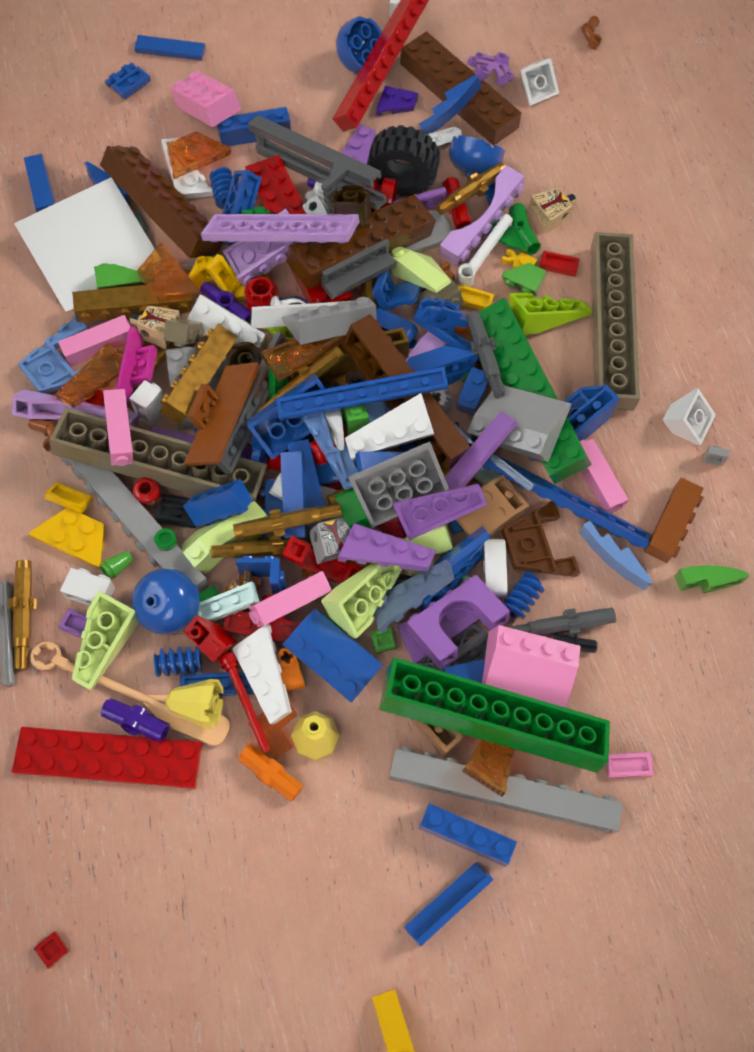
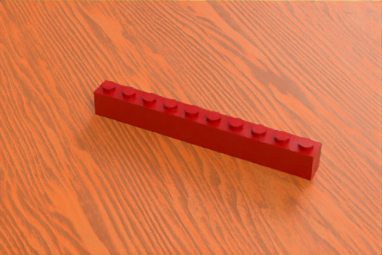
M400 0L332 118L343 132L358 127L429 0Z

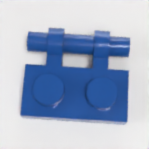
M131 62L128 65L122 66L121 70L117 73L109 75V78L105 80V84L108 87L112 86L113 90L125 100L149 83L151 79L150 75L139 66L135 67Z

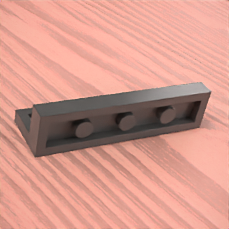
M385 239L323 270L321 286L329 297L334 299L394 268L396 261L388 253L390 242Z
M473 623L453 637L451 641L456 646H459L458 657L445 667L477 661L485 657L488 633ZM474 632L477 633V635H475L474 637L468 638V636H470ZM428 656L416 663L439 670Z

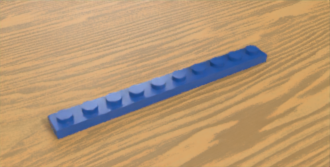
M498 456L534 484V488L531 490L536 492L539 497L548 498L558 507L567 508L573 511L576 516L592 521L595 526L610 530L614 536L623 537L629 540L632 545L636 547L641 546L646 549L650 542V533ZM489 458L482 465L483 468L493 470L499 473L500 476L504 475L507 480L511 479L517 482ZM517 482V484H518L521 488L526 489L525 487H523L521 484H519V483Z

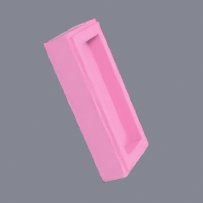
M651 752L609 754V761L605 764L607 779L654 775Z

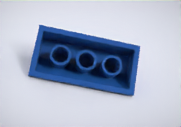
M287 107L232 115L217 124L222 148L257 142L255 134L250 131L248 123L257 115L291 130Z
M312 374L281 397L323 390L325 388L318 377ZM276 400L246 420L248 428L271 459L287 450L288 443L300 441L311 433L302 417L280 421Z
M314 608L283 644L351 703L383 666L379 660L317 608Z

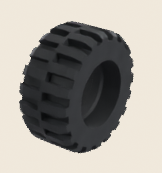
M390 126L387 130L383 129L374 137L367 165L380 170L382 177L379 179V185H382L385 177L397 179L396 194L402 197L408 195L409 197L426 192L434 184L440 161V151L435 141H432L433 139L428 134L425 135L424 131L416 130L412 126ZM397 160H404V161H407V162H409V163H411V164L402 163V162H399V161H397Z

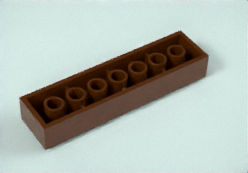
M427 31L401 49L400 65L442 101L447 99L445 92L475 75V72ZM480 81L482 86L458 112V115L494 146L519 128L522 113L485 81Z
M119 145L107 146L100 166L189 258L217 255L223 241H203L201 237L202 231L209 223L208 219L201 215L193 204L189 203L185 196L173 186V183L168 181L162 175V172L156 169L151 164V161L140 153L138 148L134 146L122 147Z
M412 195L371 212V217L366 221V225L356 227L349 242H299L289 246L287 263L307 290L321 284L323 270L385 239L390 242L388 252L390 254L397 247L405 248L431 236L436 220L419 199Z
M371 314L350 325L342 346L368 381L416 372L414 369H411L404 355L396 349L392 339L384 333L380 323ZM424 393L422 397L434 435L413 442L417 447L430 442L443 472L456 464L470 446L466 438L456 429L454 422L444 413L440 403L436 402L430 393ZM417 395L387 400L384 403L391 411Z

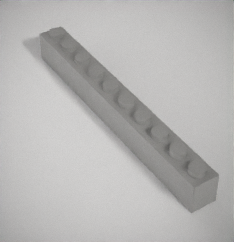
M60 457L66 466L71 465L74 468L71 471L78 480L83 479L86 482L84 486L90 494L95 492L98 496L96 498L98 503L103 508L108 507L111 511L109 512L111 518L116 523L121 522L123 532L128 537H134L136 547L141 552H147L149 555L147 559L154 567L158 565L160 569H177L185 572V575L190 578L193 584H196L198 592H201L209 585L206 577L191 564L177 544L169 551H162L156 546L154 541L155 534L163 528L112 471Z
M408 747L395 749L389 780L612 834L619 832L623 803L616 802L615 797L605 795L602 798L593 796L594 793L590 791L580 790L579 793L571 791L569 786L557 785V787L548 785L547 781L535 779L533 782L525 780L526 777L520 774L508 776L504 775L503 771L490 768L487 771L480 769L481 766L474 763H467L466 766L458 764V760L453 758L437 759L435 754L423 752L422 755L417 754Z

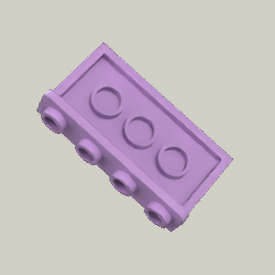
M285 209L279 214H289V212ZM237 241L223 252L233 268L237 280L243 286H246L252 279L268 273L277 264L285 262L289 246L299 242L283 243L282 241H272L265 243L264 241H254L248 243L246 241Z

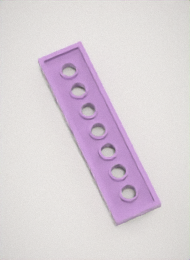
M215 214L202 231L201 237L203 241L211 242L246 241L251 243L254 241H264L265 243H270L272 241H282L283 243L349 242L360 221L358 214Z

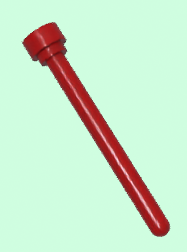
M235 653L225 654L218 660L221 668L230 675L261 751L268 753L270 751L269 743L237 671V657Z

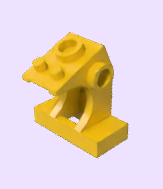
M219 254L214 258L210 256L198 257L187 278L197 292H199L204 282H216L222 291H228L231 294L240 285L233 270L223 256Z

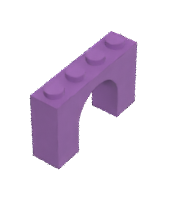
M477 575L463 580L459 587L447 591L443 598L437 602H431L424 611L412 615L407 622V632L439 670L458 657V648L440 627V622L447 614L457 610L471 612L479 618L489 631L498 625L503 626L509 621V609Z

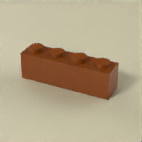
M682 477L679 479L644 551L645 553L665 563H668L672 557H677L681 549L678 546L679 541H684L689 531L685 528L687 524L693 522L696 513L693 511L695 507L698 508L704 498L701 496L703 487Z

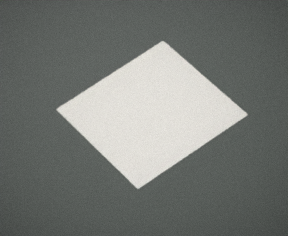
M112 178L104 180L14 223L65 312L74 309L72 292L98 289L94 266H99L102 263L116 264L146 273L163 264Z

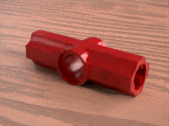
M448 177L442 183V186L447 190L446 199L460 188L458 179L454 177ZM465 202L448 211L452 216L455 229L459 230L471 225Z

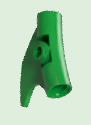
M515 203L511 205L508 213L513 219L512 226L507 228L498 242L524 251L527 255H534L540 250L541 243L530 226L525 205ZM494 222V223L492 224V228H491V230H490V233L492 232V230L494 229V227L497 225L498 222Z

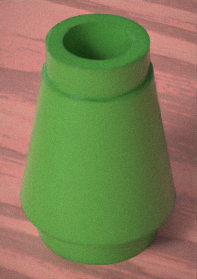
M125 551L103 560L100 568L105 576L110 579L112 577L116 578L134 560L131 554Z

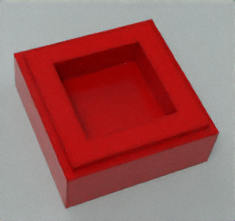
M56 931L34 948L47 968H51L70 952Z

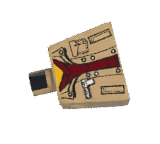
M556 188L532 195L529 208L545 230L550 232L570 217L572 205L576 204V197L574 194L565 196L560 189Z
M148 306L142 315L132 313L130 324L137 326L138 332L145 341L166 349L170 341L163 340L165 320L179 319V310Z

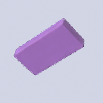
M68 608L58 628L81 638L87 621L86 615Z

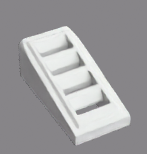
M341 410L325 412L331 438L338 450H344Z

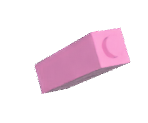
M125 315L60 340L58 343L71 367L126 345L129 328L134 327V325H131L130 321L128 322Z
M125 389L103 390L111 466L133 464Z
M594 439L588 441L581 440L580 442L592 464L581 470V473L601 508L609 513L623 509L628 502V498Z
M322 571L250 606L251 612H249V616L254 624L261 627L331 592L332 589Z

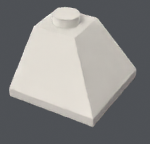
M551 58L536 61L520 70L529 106L560 94Z
M694 389L669 406L663 422L671 433L696 445H701L716 414L700 390Z

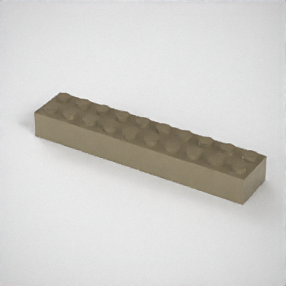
M595 232L591 244L594 386L607 385L620 398L615 408L616 410L634 411L640 400L633 234Z
M66 407L49 440L53 455L138 479L150 478L157 481L159 485L195 495L241 479L253 501L257 503L266 477L267 464L239 457L232 474H225L217 464L187 466L184 462L192 443L129 426L133 464L111 466L106 419Z

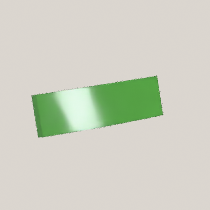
M713 565L681 568L675 574L680 591L700 586L703 594L742 584L749 577L748 572Z

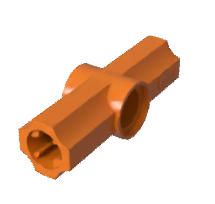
M251 743L242 750L237 758L243 765L253 771L261 782L269 788H274L290 802L299 795L303 788V785L294 779L293 776L289 775L282 765L273 758H268Z

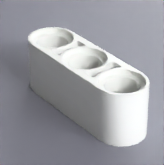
M488 539L482 544L483 582L497 598H506L507 567L505 539Z

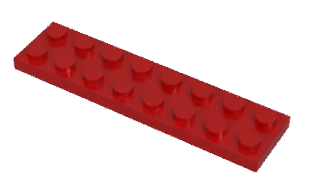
M21 727L11 772L22 775L196 789L202 742L164 739L159 743L148 737Z

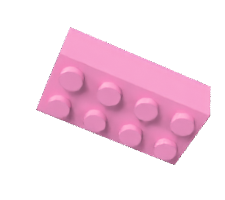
M199 71L192 72L189 77L177 81L174 86L170 87L177 108L211 127L216 126L241 110L234 89Z

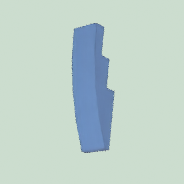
M591 521L583 524L579 533L607 565L642 590H646L653 581L628 547L621 551L609 534L601 537Z

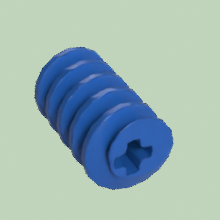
M226 167L214 169L209 174L215 204L220 209H224L233 177L231 170Z
M524 572L523 577L514 586V590H511L509 596L504 599L503 604L509 609V616L525 619L526 616L522 611L530 612L528 605H535V601L532 598L538 600L540 595L537 592L543 593L545 590L535 575L530 572Z
M187 646L185 653H183L181 647H178L176 654H174L172 647L169 648L168 654H165L163 648H160L159 655L154 653V670L157 677H160L162 672H164L165 676H169L171 670L175 676L179 675L180 669L184 675L188 674L189 668L192 674L197 673L198 667L200 672L202 671L201 651L197 646L194 652L191 651L190 646Z

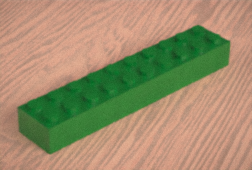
M504 297L479 311L488 338L493 337L496 343V351L493 352L504 386L558 400L506 298ZM566 417L549 462L542 461L554 484L592 465L568 417Z
M393 657L386 671L379 706L381 711L598 773L609 761V720Z

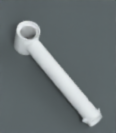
M504 214L499 217V222L471 261L459 267L458 284L468 287L473 286L475 273L507 228L512 226L513 219L510 215Z

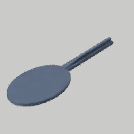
M455 424L456 429L466 438L467 442L473 444L476 439ZM494 454L489 457L500 469L528 491L534 488V484L504 460Z

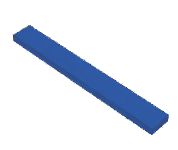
M439 367L276 398L279 420L282 421L414 396L420 393L445 390L449 386L445 367Z

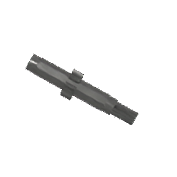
M470 312L467 314L466 320L473 339L471 350L474 356H479L494 397H503L505 389L493 352L496 351V343L493 337L488 338L479 312Z
M575 608L565 610L562 616L538 619L526 624L509 626L508 628L539 636L568 632V636H574L581 633L580 629L615 623L616 614L613 608L576 613Z

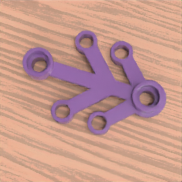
M476 52L475 57L470 56L467 61L469 66L476 68L475 74H477L480 81L487 79L492 71H495L497 75L496 83L500 86H505L507 81L511 82L514 74L508 67L510 58L502 52H498L495 56Z

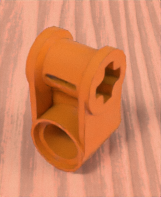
M286 647L282 648L277 654V662L281 666L282 673L280 674L282 682L286 686V691L305 688L297 656ZM285 655H289V658H291L288 664L284 660Z

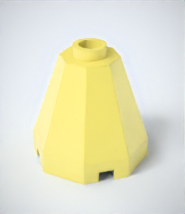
M208 679L174 688L167 695L166 706L169 707L171 713L204 729H214V724L217 725L219 723L222 713L223 699H219V693L223 694V686L219 680Z
M314 711L298 718L291 737L299 755L317 761L333 754L340 734L332 717Z

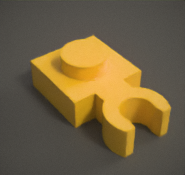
M507 249L506 256L502 257L501 262L505 265H512L513 269L527 263L536 265L537 259L522 252L516 255L513 250Z

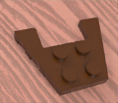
M553 501L504 527L501 533L503 539H505V545L514 570L577 577L580 574V570L575 556L554 560L541 524L556 521L560 518L557 506Z

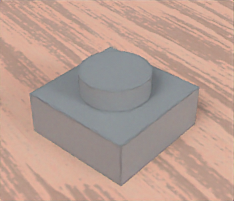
M709 446L703 454L702 462L723 466L729 457V450L719 446Z

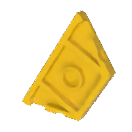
M65 508L29 532L30 537L101 570L102 552H104L103 538L105 537L106 528L103 523Z

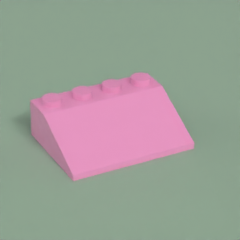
M498 625L488 632L482 683L566 708L578 670L580 646Z

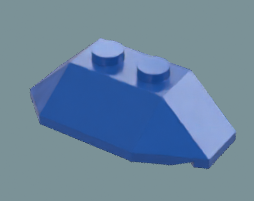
M445 345L409 357L407 363L416 372L445 367L448 385H451L461 379L467 372H470L471 367H474V354L470 351Z
M607 385L579 388L564 401L572 404L567 417L580 441L587 439L606 423L620 401V398Z

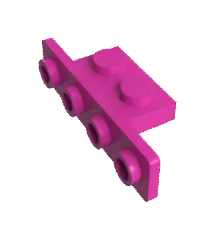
M135 327L129 328L116 389H125L126 402L130 401L129 398L132 395L134 385L142 384L144 380L151 382L157 355V348L154 345L142 347L144 338Z

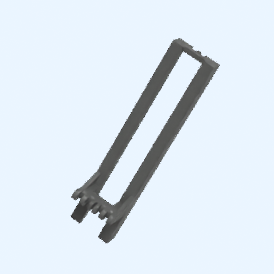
M259 115L248 123L249 129L255 134L258 143L255 146L258 154L266 158L279 155L285 167L318 183H322L321 188L329 214H332V191L337 189L338 192L345 185H360L364 187L366 192L368 189L370 191L371 208L378 210L387 202L386 195L371 189L374 186L373 180L382 177L380 170Z

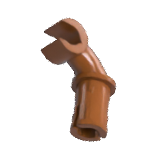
M591 16L589 21L582 26V32L588 41V46L593 50L597 49L602 40L600 35L594 34L595 28L600 23L597 16Z
M30 419L28 427L42 432L44 436L48 437L43 442V448L49 451V440L55 430L54 423L41 419Z

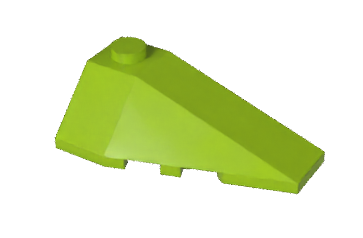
M510 293L509 295L510 307L525 335L537 334L589 316L593 312L582 300L561 298L558 301L547 295H543V298L533 297V293Z

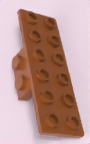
M257 362L226 366L215 392L208 384L200 385L187 415V418L198 429L184 462L187 466L220 463L260 367Z

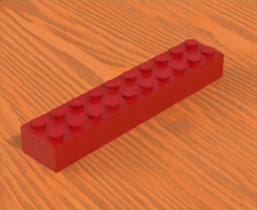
M279 155L245 166V170L262 178L256 201L259 206H264L265 210L268 209L269 214H279L285 209L289 214H306L303 208L304 203ZM291 269L305 299L310 304L352 301L350 291L331 299L321 284L307 290Z

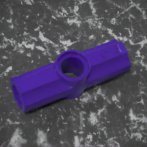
M204 282L198 292L199 296L203 295L244 321L251 322L252 311L236 301L230 292L222 291L211 282Z
M113 698L107 699L104 702L100 712L101 717L119 724L127 733L131 735L141 734L159 743L167 737L170 729V723L151 716L145 708L139 705L131 707Z

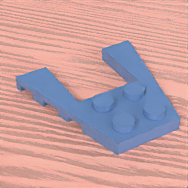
M75 315L68 324L64 323L59 328V332L53 337L49 336L45 340L44 345L39 349H34L18 363L19 368L37 392L44 394L119 372L120 368L110 354L107 353L75 372L71 369L56 348L60 347L58 341L88 330L84 322H77Z
M384 401L365 405L369 415V423L385 414ZM324 413L303 416V421L345 490L353 488L349 476L358 473L356 459L351 460L347 445H344V450L341 451L334 447Z

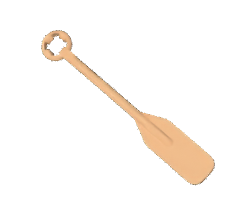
M42 642L36 645L30 654L32 665L39 670H50L54 667L70 672L74 670L75 663L62 657L59 646L53 642ZM44 647L51 651H57V655H54L51 660L52 663L48 665L39 660L35 662V657H38L41 649ZM104 676L97 682L102 686L143 703L156 718L170 723V728L208 745L219 746L222 744L230 730L229 720L222 715L217 725L214 724V729H204L171 713L169 707L166 706L167 695H146Z

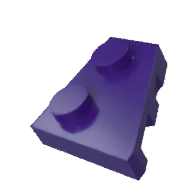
M385 86L376 109V115L382 116V112L392 111V114L414 111L418 100V93Z

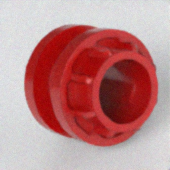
M265 277L252 279L244 289L246 306L251 311L252 307L270 306L272 297H279L276 283Z

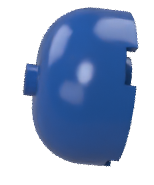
M361 16L353 18L344 23L337 34L336 50L338 57L345 68L356 74L361 70L382 33L380 27L371 18L367 19Z
M459 135L458 139L456 136L452 138L449 156L452 164L458 170L465 172V176L469 177L475 172L479 175L499 162L502 163L505 150L497 145H494V148H492L491 144L478 138Z
M157 569L147 573L137 583L132 596V608L136 611L135 617L138 622L148 631L156 634L179 633L197 616L200 605L198 588L185 575V572L177 569Z

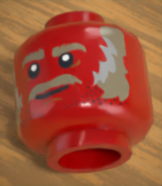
M144 477L137 480L134 484L133 494L142 505L153 506L161 500L162 489L157 481Z

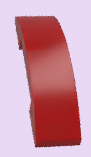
M293 536L290 537L282 554L283 557L313 574L323 571L328 581L339 585L364 569L351 562L346 564L338 561V559L317 564L314 550L310 547L311 544Z

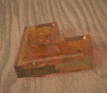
M291 705L292 713L274 725L269 723L264 712L257 716L270 746L268 753L274 760H277L293 748V745L281 731L282 727L298 716Z

